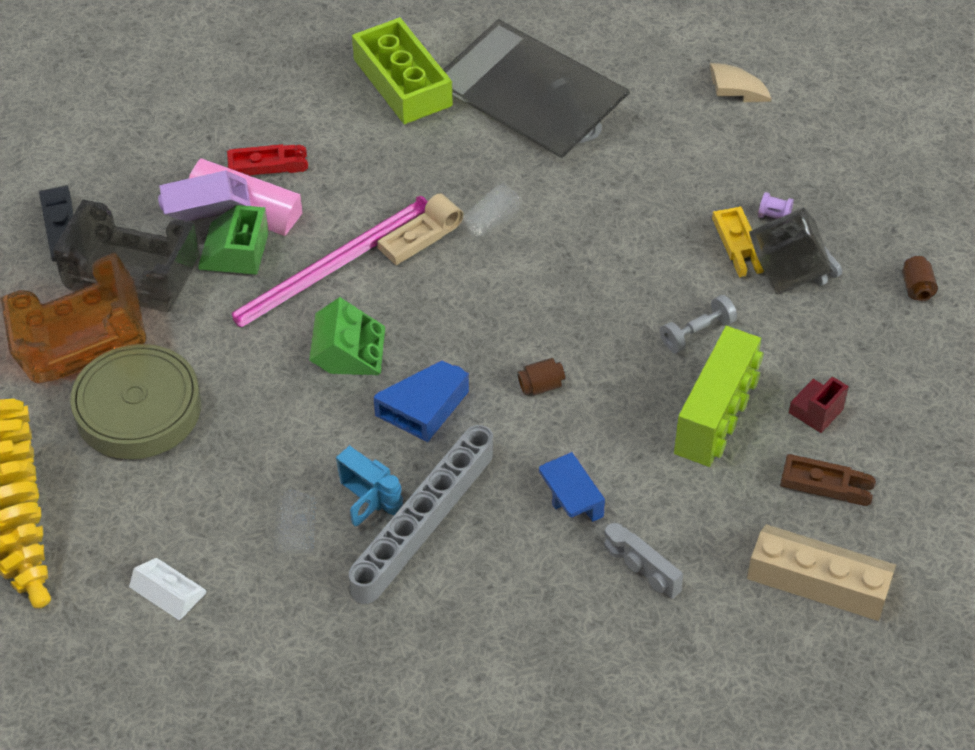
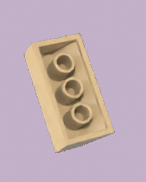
M766 524L760 531L752 553L747 579L879 621L896 564Z

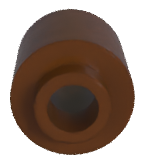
M913 256L904 262L902 275L909 298L918 301L929 300L938 291L931 263L923 256Z
M553 358L523 366V370L517 371L518 381L524 395L532 393L535 396L562 387L561 381L566 379L561 362L555 363Z

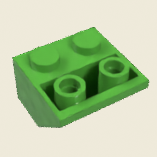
M235 205L212 221L199 261V270L257 275L269 233L266 208Z
M339 297L315 313L309 361L330 374L379 375L381 374L385 326Z

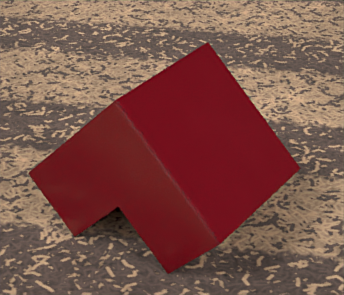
M833 376L824 385L812 379L790 402L788 413L822 433L844 410L849 386Z

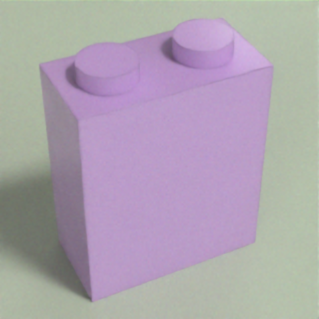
M227 170L159 185L161 194L158 196L161 210L165 215L185 222L224 214L235 205L251 206L246 179Z

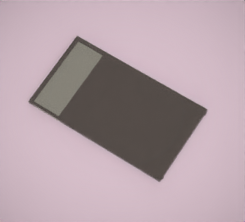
M497 19L443 69L452 80V95L560 158H563L630 94L629 89L500 19Z

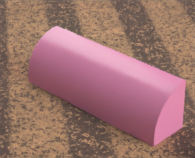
M200 158L194 166L189 179L225 170L245 178L251 206L266 208L268 230L286 236L303 214L300 194Z

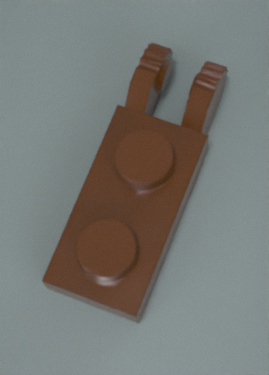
M787 454L780 487L843 501L846 499L849 503L868 506L872 503L873 495L866 490L874 489L876 478L872 474L851 470V467Z

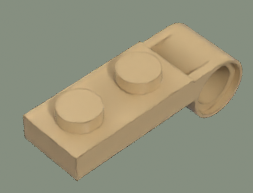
M436 194L427 202L425 213L378 240V249L395 265H398L456 229L463 220V211L445 195Z

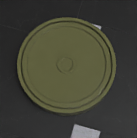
M150 344L122 346L92 360L76 378L70 398L77 430L83 440L96 451L119 459H143L170 450L191 433L201 413V395L197 376L192 366L178 353L165 347Z

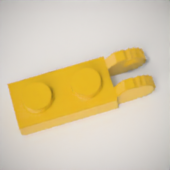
M742 207L714 211L712 220L730 260H733L738 276H747V265L744 261L746 257L751 258V263L757 274L763 273L765 271V264L759 251L760 246Z

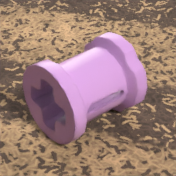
M765 192L761 200L758 217L768 216L784 221L791 215L794 199L789 198L786 201L771 197L770 193Z

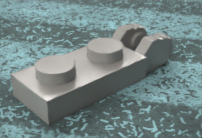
M615 522L607 524L606 530H604L606 538L604 546L610 552L609 554L615 558H624L628 568L636 573L640 571L648 578L650 585L657 592H664L673 599L682 591L683 573L635 533H631L627 528L622 527V524L620 525Z

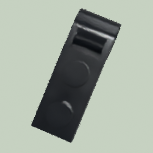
M68 185L39 190L52 262L81 257V248Z

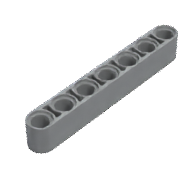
M474 425L464 432L349 570L350 592L356 602L369 604L379 598L493 458V433L488 427Z

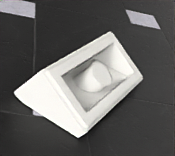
M158 558L135 567L129 585L131 589L178 620L182 619L206 594L204 588Z

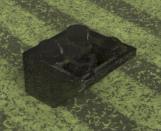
M804 207L749 231L757 258L776 294H782L833 272L816 222Z

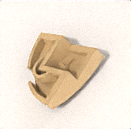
M710 63L712 82L715 84L717 96H742L743 102L771 101L768 89L757 77L735 66Z

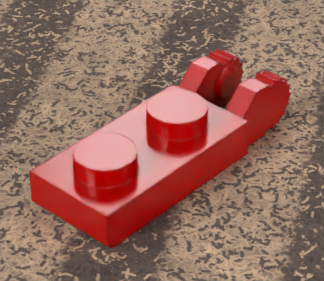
M279 144L228 149L227 151L228 168L248 176L286 171L296 173L304 172L308 169V162L305 159L307 157V149L301 144L284 146Z

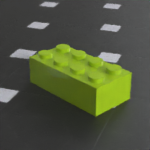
M400 17L352 35L354 61L404 125L453 106L452 80Z
M727 325L725 326L678 416L674 448L675 455L707 467L711 466L715 457L721 458L726 446L724 438L726 434H733L738 421L736 414L738 411L744 412L749 400L747 392L749 388L753 390L756 388L760 378V372L756 370L759 369L764 356V352L760 351L761 337Z

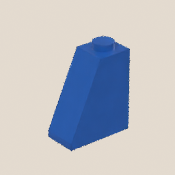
M442 360L378 392L373 397L375 416L429 442L469 392V373L459 366L451 365Z

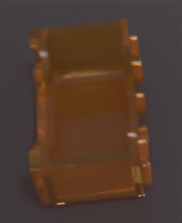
M116 252L96 260L93 264V276L98 283L42 304L33 292L27 290H18L1 297L9 353L33 382L40 384L58 380L83 370L92 360L110 350L127 345L144 344L146 342L147 336L135 282Z

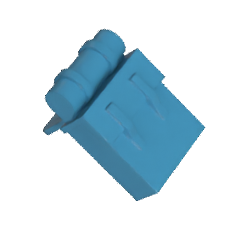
M350 445L336 457L340 483L360 497L350 509L351 521L354 526L360 525L375 510L379 511L382 508L391 515H395L403 505L401 484L396 476L390 474L389 468L376 459L372 462ZM363 503H368L366 511L358 516V511Z

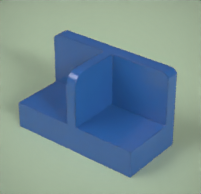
M573 452L539 466L540 475L552 491V505L555 509L563 507L569 517L586 512L592 522L604 517L605 498Z

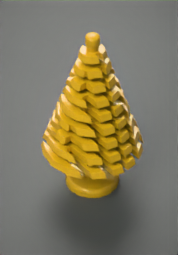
M0 399V575L4 579L14 578L15 581H11L10 586L18 593L27 592L32 607L38 609L48 605L51 601V596L47 588L43 586L45 580L48 579L47 565H40L45 560L44 545L38 543L42 542L43 525L38 527L35 525L39 523L42 515L41 507H38L37 503L39 492L35 483L37 480L36 466L33 465L34 449L31 445L32 433L28 424L30 422L28 406H24V402L20 400Z

